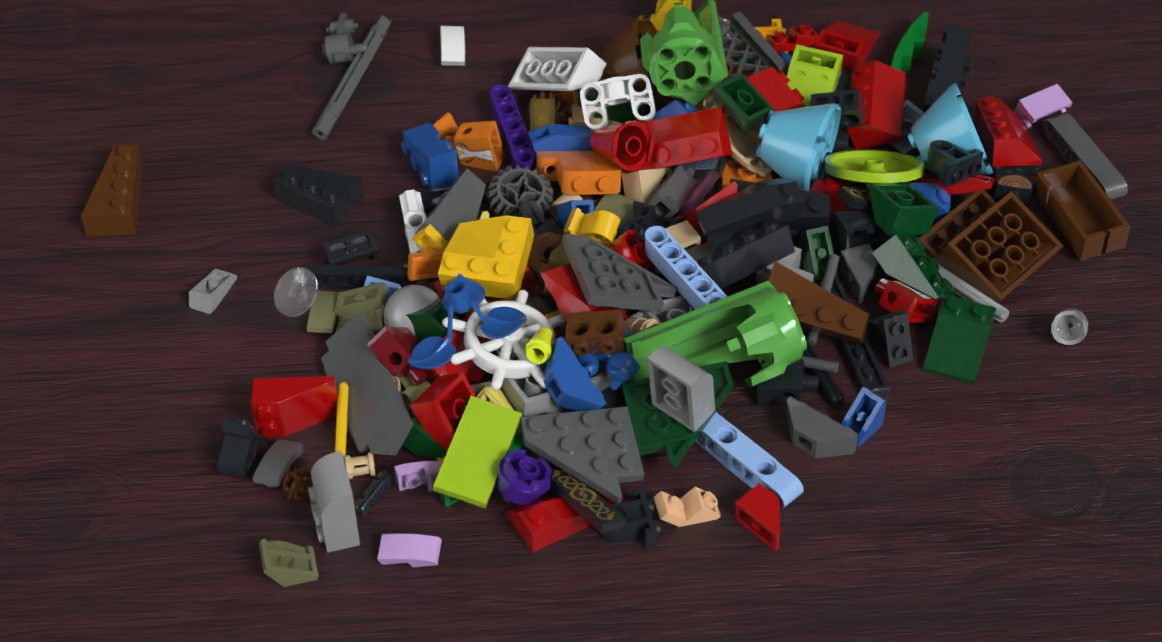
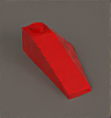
M592 489L609 505L618 504L610 500L606 496L602 495L598 491ZM559 495L537 498L531 504L517 505L506 510V515L532 553L591 525ZM622 495L621 503L628 502Z

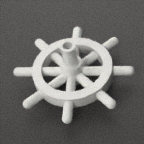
M525 290L518 292L516 301L488 303L483 299L477 306L484 315L488 316L489 312L496 307H512L526 315L527 321L525 324L528 327L519 328L504 338L493 339L482 333L481 326L485 321H482L475 311L468 319V322L453 318V330L465 332V350L453 354L451 362L457 365L472 360L481 369L493 374L491 387L494 390L501 388L504 378H525L533 376L542 388H546L543 383L544 373L542 370L546 367L547 361L542 364L532 363L528 360L524 348L531 340L529 337L534 336L541 327H547L552 331L553 345L555 343L553 328L565 324L566 320L563 314L547 319L538 310L526 305L528 293ZM448 317L444 318L442 322L446 328L448 327ZM477 336L491 340L480 344ZM496 350L498 356H496V355H494V354H492V353H490V352ZM517 356L519 360H513V358Z

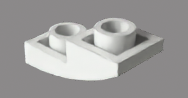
M441 26V65H465L464 27Z

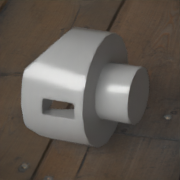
M1071 308L1061 310L1055 316L1051 326L1053 338L1065 345H1074L1081 342L1088 331L1086 316L1081 311Z

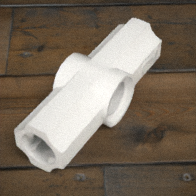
M413 189L399 195L410 254L419 253L422 250L412 238L427 218L424 213L421 194Z

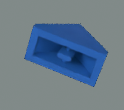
M865 386L860 390L841 425L851 428L858 434L857 447H860L883 425L886 400Z

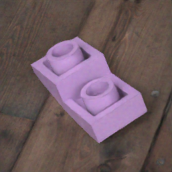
M421 461L394 466L399 491L413 489L423 484L427 485L429 492L433 491V485L443 462Z
M384 534L381 538L377 560L382 565L406 562L412 567L438 565L442 540L439 537L420 534Z

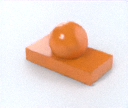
M426 247L419 253L408 254V279L414 281L439 278L438 271L445 250Z

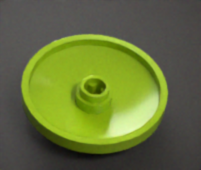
M849 150L826 156L824 170L834 177L866 184L869 187L870 184L903 183L916 180L924 175V162L915 156L898 152Z

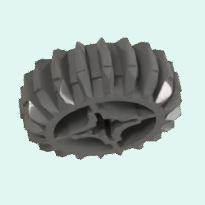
M517 164L515 169L507 166L505 171L499 170L497 176H493L491 183L488 185L487 201L490 211H495V217H499L528 199L533 198L542 215L547 216L550 211V205L553 203L554 192L550 181L546 180L545 174L538 175L537 168L530 171L528 165L521 169Z

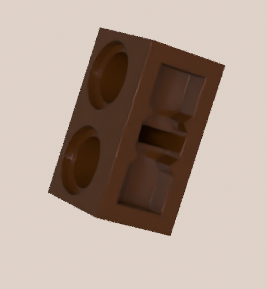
M621 310L568 313L565 341L567 345L572 347L574 355L624 352L626 324Z

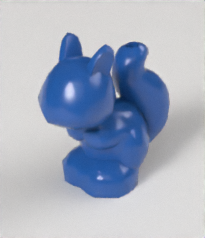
M627 328L625 332V338L631 336V333ZM625 344L624 352L575 355L581 366H584L588 371L589 377L598 372L599 363L606 364V371L611 379L610 388L612 390H616L622 382L632 379L640 369V364L635 357L626 353Z

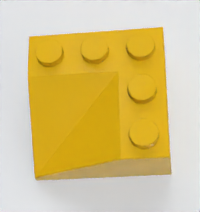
M505 215L459 223L444 251L438 271L442 290H445V287L453 282L458 274H461L465 278L480 284L485 290V296L516 300L521 289L534 239L531 218Z

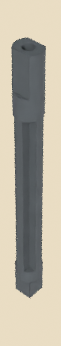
M383 15L372 26L363 42L368 46V50L355 55L314 126L312 134L320 140L327 139L383 41L391 23Z

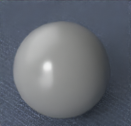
M422 285L402 287L390 296L385 305L384 324L387 327H407L415 336L412 322L406 315L427 307L436 299L440 303H442V300L433 290ZM415 336L418 342L420 343L421 340L417 336Z

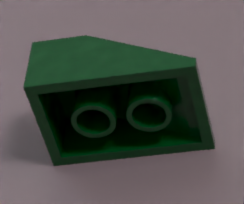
M945 295L926 355L923 371L974 384L993 329L996 307Z

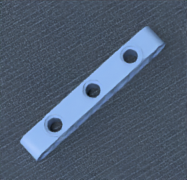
M717 412L695 440L697 445L750 488L753 489L760 483L767 490L773 491L778 499H780V509L786 507L804 491L802 483L794 474Z

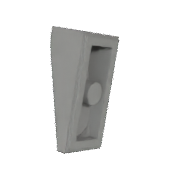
M215 268L189 291V307L211 314L234 284L237 275Z

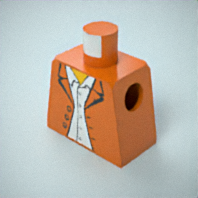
M496 121L462 123L455 136H446L445 138L449 142L447 147L457 150L458 158L462 165L497 172L505 157Z

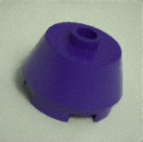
M522 449L510 451L508 456L500 461L498 489L509 501L519 505H528L548 491L552 470L543 458L540 457L537 461L525 455L526 450Z

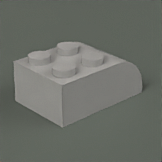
M662 346L647 358L652 405L695 432L715 411L713 377L669 347Z
M338 451L322 457L314 464L311 470L313 487L308 488L319 543L325 542L327 553L360 545L353 494L342 451Z

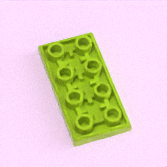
M470 396L433 485V491L486 508L498 478L499 463L507 456L522 413Z

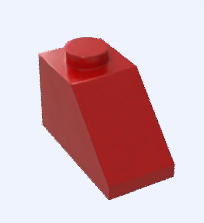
M759 483L736 501L735 519L776 551L779 549L780 499H778L773 491L767 490Z

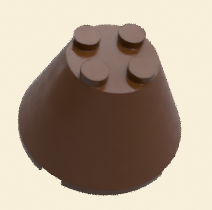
M640 15L631 21L597 55L606 63L602 76L598 81L613 77L643 74L651 83L655 106L665 107L668 103L660 97L656 86L652 83L650 73L643 67L640 46L642 34L644 36L648 32L653 38L658 31L649 18L643 19L644 15ZM639 80L634 83V86L646 89L647 84L645 81Z

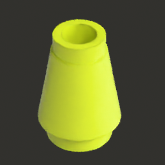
M539 328L525 347L526 356L532 363L542 364L551 357L553 333L549 328Z

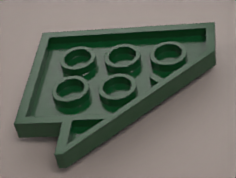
M727 361L700 366L701 369L713 377L715 411L695 432L652 405L649 378L621 384L640 456L666 450L671 469L677 467L733 389V381Z

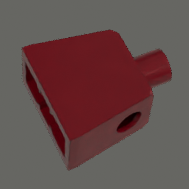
M385 326L367 343L395 377H409L416 386L428 378L423 369L411 366L408 363L412 351L419 342L413 332L407 327Z

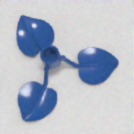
M458 274L453 282L445 287L446 293L442 300L443 308L448 312L447 338L444 340L442 337L434 336L422 340L412 351L408 363L421 369H434L447 364L451 360L452 355L456 354L455 346L450 344L452 342L454 312L464 313L469 308H473L479 318L485 321L481 326L482 333L493 339L511 335L526 323L527 317L523 312L506 306L493 308L488 316L484 315L477 306L485 298L484 288L480 284Z

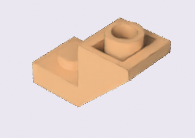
M694 487L680 499L662 491L653 497L660 519L678 527L717 520L721 517L716 497L711 492H706L697 487Z

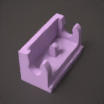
M1055 84L1020 99L1014 113L1022 120L1024 126L1029 128L1032 127L1030 122L1034 123L1037 119L1056 111L1060 113L1066 112L1065 107H1071L1072 101L1060 86Z

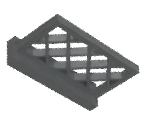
M741 12L733 14V21L720 27L721 37L730 31L735 34L733 38L722 37L723 44H731L729 49H724L726 62L732 66V69H738L736 74L730 75V78L741 74L743 70L754 71V74L770 67H773L777 72L782 70L787 76L788 64ZM735 45L745 46L746 50L739 51L734 50ZM731 56L742 58L741 63L730 61ZM747 58L758 60L757 65L747 64Z

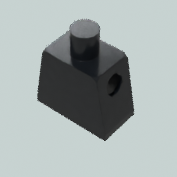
M763 359L761 360L760 370L764 368L762 364L766 363ZM800 359V361L788 365L783 374L758 384L757 406L786 405L789 396L800 401L801 390L817 392L819 376L804 375V361Z

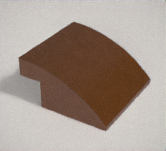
M985 190L974 192L930 229L929 234H923L919 238L926 247L924 251L929 258H933L937 264L996 302H1000L1063 247L1012 191L997 203Z

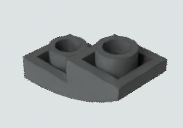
M278 439L261 460L253 476V482L264 484L267 487H278L284 481L286 475L291 472L290 464L303 454V444Z

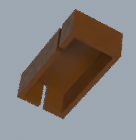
M1081 160L1037 173L1033 195L1042 208H1046L1047 215L1080 261L1099 256L1102 250L1106 254L1126 247L1130 225Z

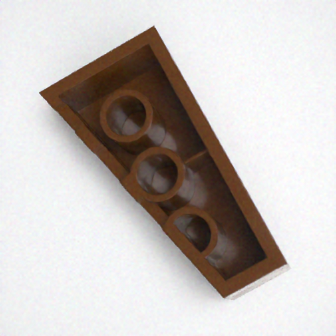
M138 144L113 146L81 215L86 237L136 234L143 170Z
M774 262L769 281L778 292H784L787 295L802 329L859 345L863 344L869 324L868 313L778 262Z

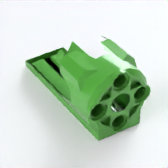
M707 0L695 13L686 6L673 7L666 13L661 31L656 33L653 38L648 32L641 36L640 46L643 67L650 73L652 83L657 87L658 92L664 96L685 99L695 107L713 90L715 85L728 76L714 0ZM683 2L674 3V5H684Z
M769 280L624 338L626 353L633 355L640 364V369L632 378L633 381L649 378L647 358L662 346L669 347L698 367L723 361L734 363L758 359L761 364L763 359L766 361V363L762 364L764 368L744 380L749 387L783 374L788 365L800 361L804 350L807 349L806 339L787 295L784 292H778Z

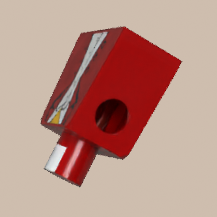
M881 279L875 288V291L882 295L879 301L880 306L891 313L903 309L908 313L909 323L932 322L942 301L934 299L902 281Z

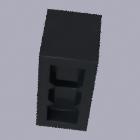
M859 89L811 94L810 106L831 103L839 104L841 116L838 128L865 126V103Z

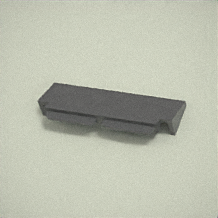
M357 313L326 341L329 351L321 357L326 376H335L337 394L338 385L341 382H346L349 386L347 427L359 454L371 452L372 454L397 455L413 423L391 372L367 345L375 335L364 313Z

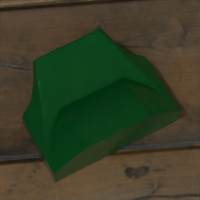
M828 226L801 231L799 248L801 249L803 268L806 272L814 274L813 281L824 278L829 256L835 254Z

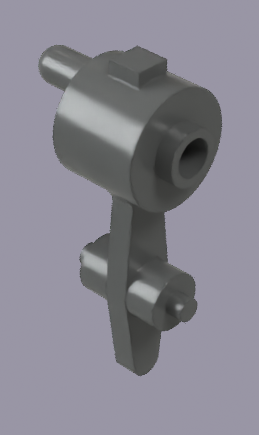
M346 12L340 13L338 21L330 22V27H326L327 33L331 32V35L325 36V44L322 45L324 57H328L330 64L353 61L355 54L364 53L368 50V46L365 43L353 45L351 33H355V28H358V22L354 23L353 19H348Z

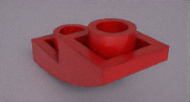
M799 25V27H790L789 35L783 32H777L775 35L767 34L766 41L776 52H787L795 50L796 45L810 46L818 42L820 37L811 26Z

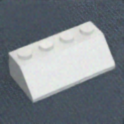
M528 47L508 87L510 89L572 91L582 88L585 84L598 82L606 63L589 48Z

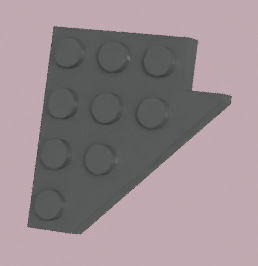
M564 234L561 241L588 305L616 307L618 309H638L645 312H661L664 305L662 297L674 298L677 291L676 287L646 269L629 261L589 236Z
M627 407L520 418V428L525 447L615 503H621L622 501L619 483L643 481L645 474Z

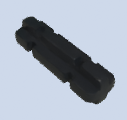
M383 470L377 475V480H373L362 493V498H358L354 503L356 514L365 516L370 511V507L375 505L386 491L385 489L389 488L393 483V475Z

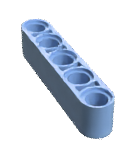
M652 226L646 230V256L695 310L727 297L665 228Z

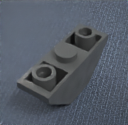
M791 396L787 398L785 417L794 447L813 458L854 454L858 438L856 432L832 420L826 414H821L802 401H798Z

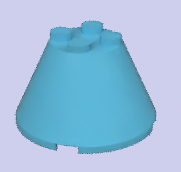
M957 83L951 84L910 128L911 133L908 134L913 149L918 147L921 155L917 156V158L924 162V171L928 170L926 166L930 143L935 140H945L971 154L973 149L984 152L982 169L979 175H990L993 173L989 161L983 162L988 160L967 107L962 96L957 98V95L961 94Z
M831 103L782 111L771 110L768 115L767 124L762 125L759 133V138L763 140L757 148L756 157L761 158L783 179L796 181L800 190L810 192L814 181L823 179L825 174L824 160L827 152L832 153L835 144L841 107H839V104Z

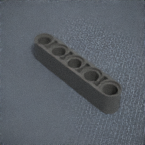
M1069 113L1047 119L1043 122V130L1046 137L1068 164L1081 160L1110 200L1127 195L1128 187L1124 177Z

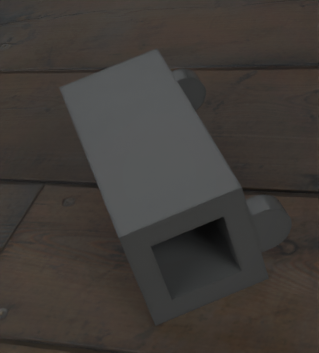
M678 165L664 177L647 203L648 205L655 206L656 214L671 218L679 211L697 182L693 178L695 174L694 169L691 167L684 169L681 165Z

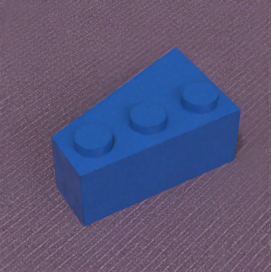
M431 123L403 131L404 141L401 142L402 150L405 156L409 155L414 171H419L423 186H428L429 189L452 186L459 177L457 150L455 148L449 149L447 147L449 142L446 139H439L441 135Z

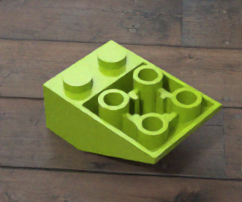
M796 45L787 73V77L790 79L787 85L792 90L797 88L805 99L802 103L805 107H810L811 94L835 92L841 74L843 55Z

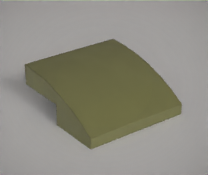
M381 282L340 292L334 312L339 317L336 332L357 313H364L372 331L382 330L385 327L383 315L387 303L386 284Z

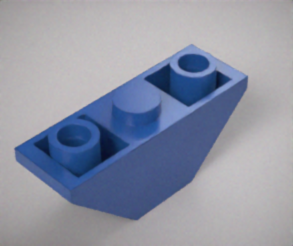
M563 337L558 338L552 345L551 357L546 362L543 381L546 389L559 406L575 411L602 409L607 404L602 392L595 387L589 378L588 371L584 366H581L575 357L572 347L567 345Z

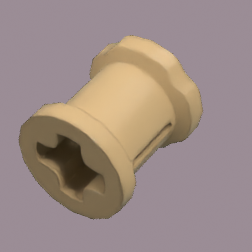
M368 452V455L357 457L345 455L349 480L353 479L354 476L370 474L371 476H376L374 457L371 452ZM364 464L367 465V466H361V467H354V466H356V465H364Z

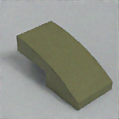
M316 291L308 318L307 332L333 333L338 322L334 309L340 292Z

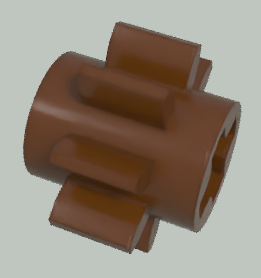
M295 468L294 472H289L283 481L284 491L289 492L287 499L298 503L300 501L306 503L307 499H310L308 488L313 487L311 471L304 468L301 470Z

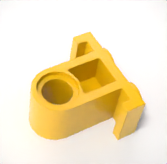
M574 208L563 231L567 234L589 236L608 247L614 242L621 220L618 216L608 211L598 210L584 214L581 212V209Z

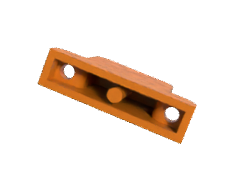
M537 151L536 168L538 175L545 174L546 180L557 181L561 192L568 195L617 194L620 192L622 174L631 173V171L621 169L596 151ZM549 166L555 167V169L546 170Z

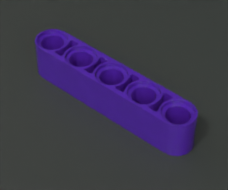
M496 85L490 91L491 111L512 168L515 169L518 164L521 169H524L528 165L529 170L533 171L536 169L535 151L510 87L506 85Z

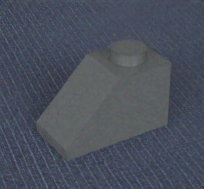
M869 244L842 250L840 254L839 269L858 304L863 303L877 279L878 268L881 266L873 255V250Z

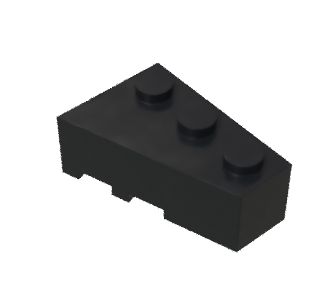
M288 164L273 178L277 201L334 228L364 199L362 177Z
M873 210L834 211L832 240L835 254L839 256V260L842 250L869 244L874 252L892 238L886 235L884 230L875 223Z

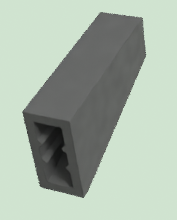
M466 169L455 180L416 233L430 224L450 242L459 223L476 221L486 184Z

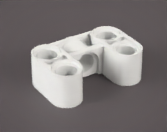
M643 74L613 77L603 81L588 83L580 91L584 120L591 130L607 126L606 106L631 102L634 116L641 122L651 121L656 114L652 86L649 79ZM643 80L646 82L647 87L643 92L634 91L633 86L636 81ZM591 89L598 91V98L595 101L586 100V93ZM647 104L651 107V111L647 116H640L638 114L640 105ZM594 113H600L603 116V120L599 125H592L590 123V117Z

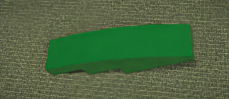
M924 12L905 33L894 54L891 67L910 74L912 59H922L929 12Z

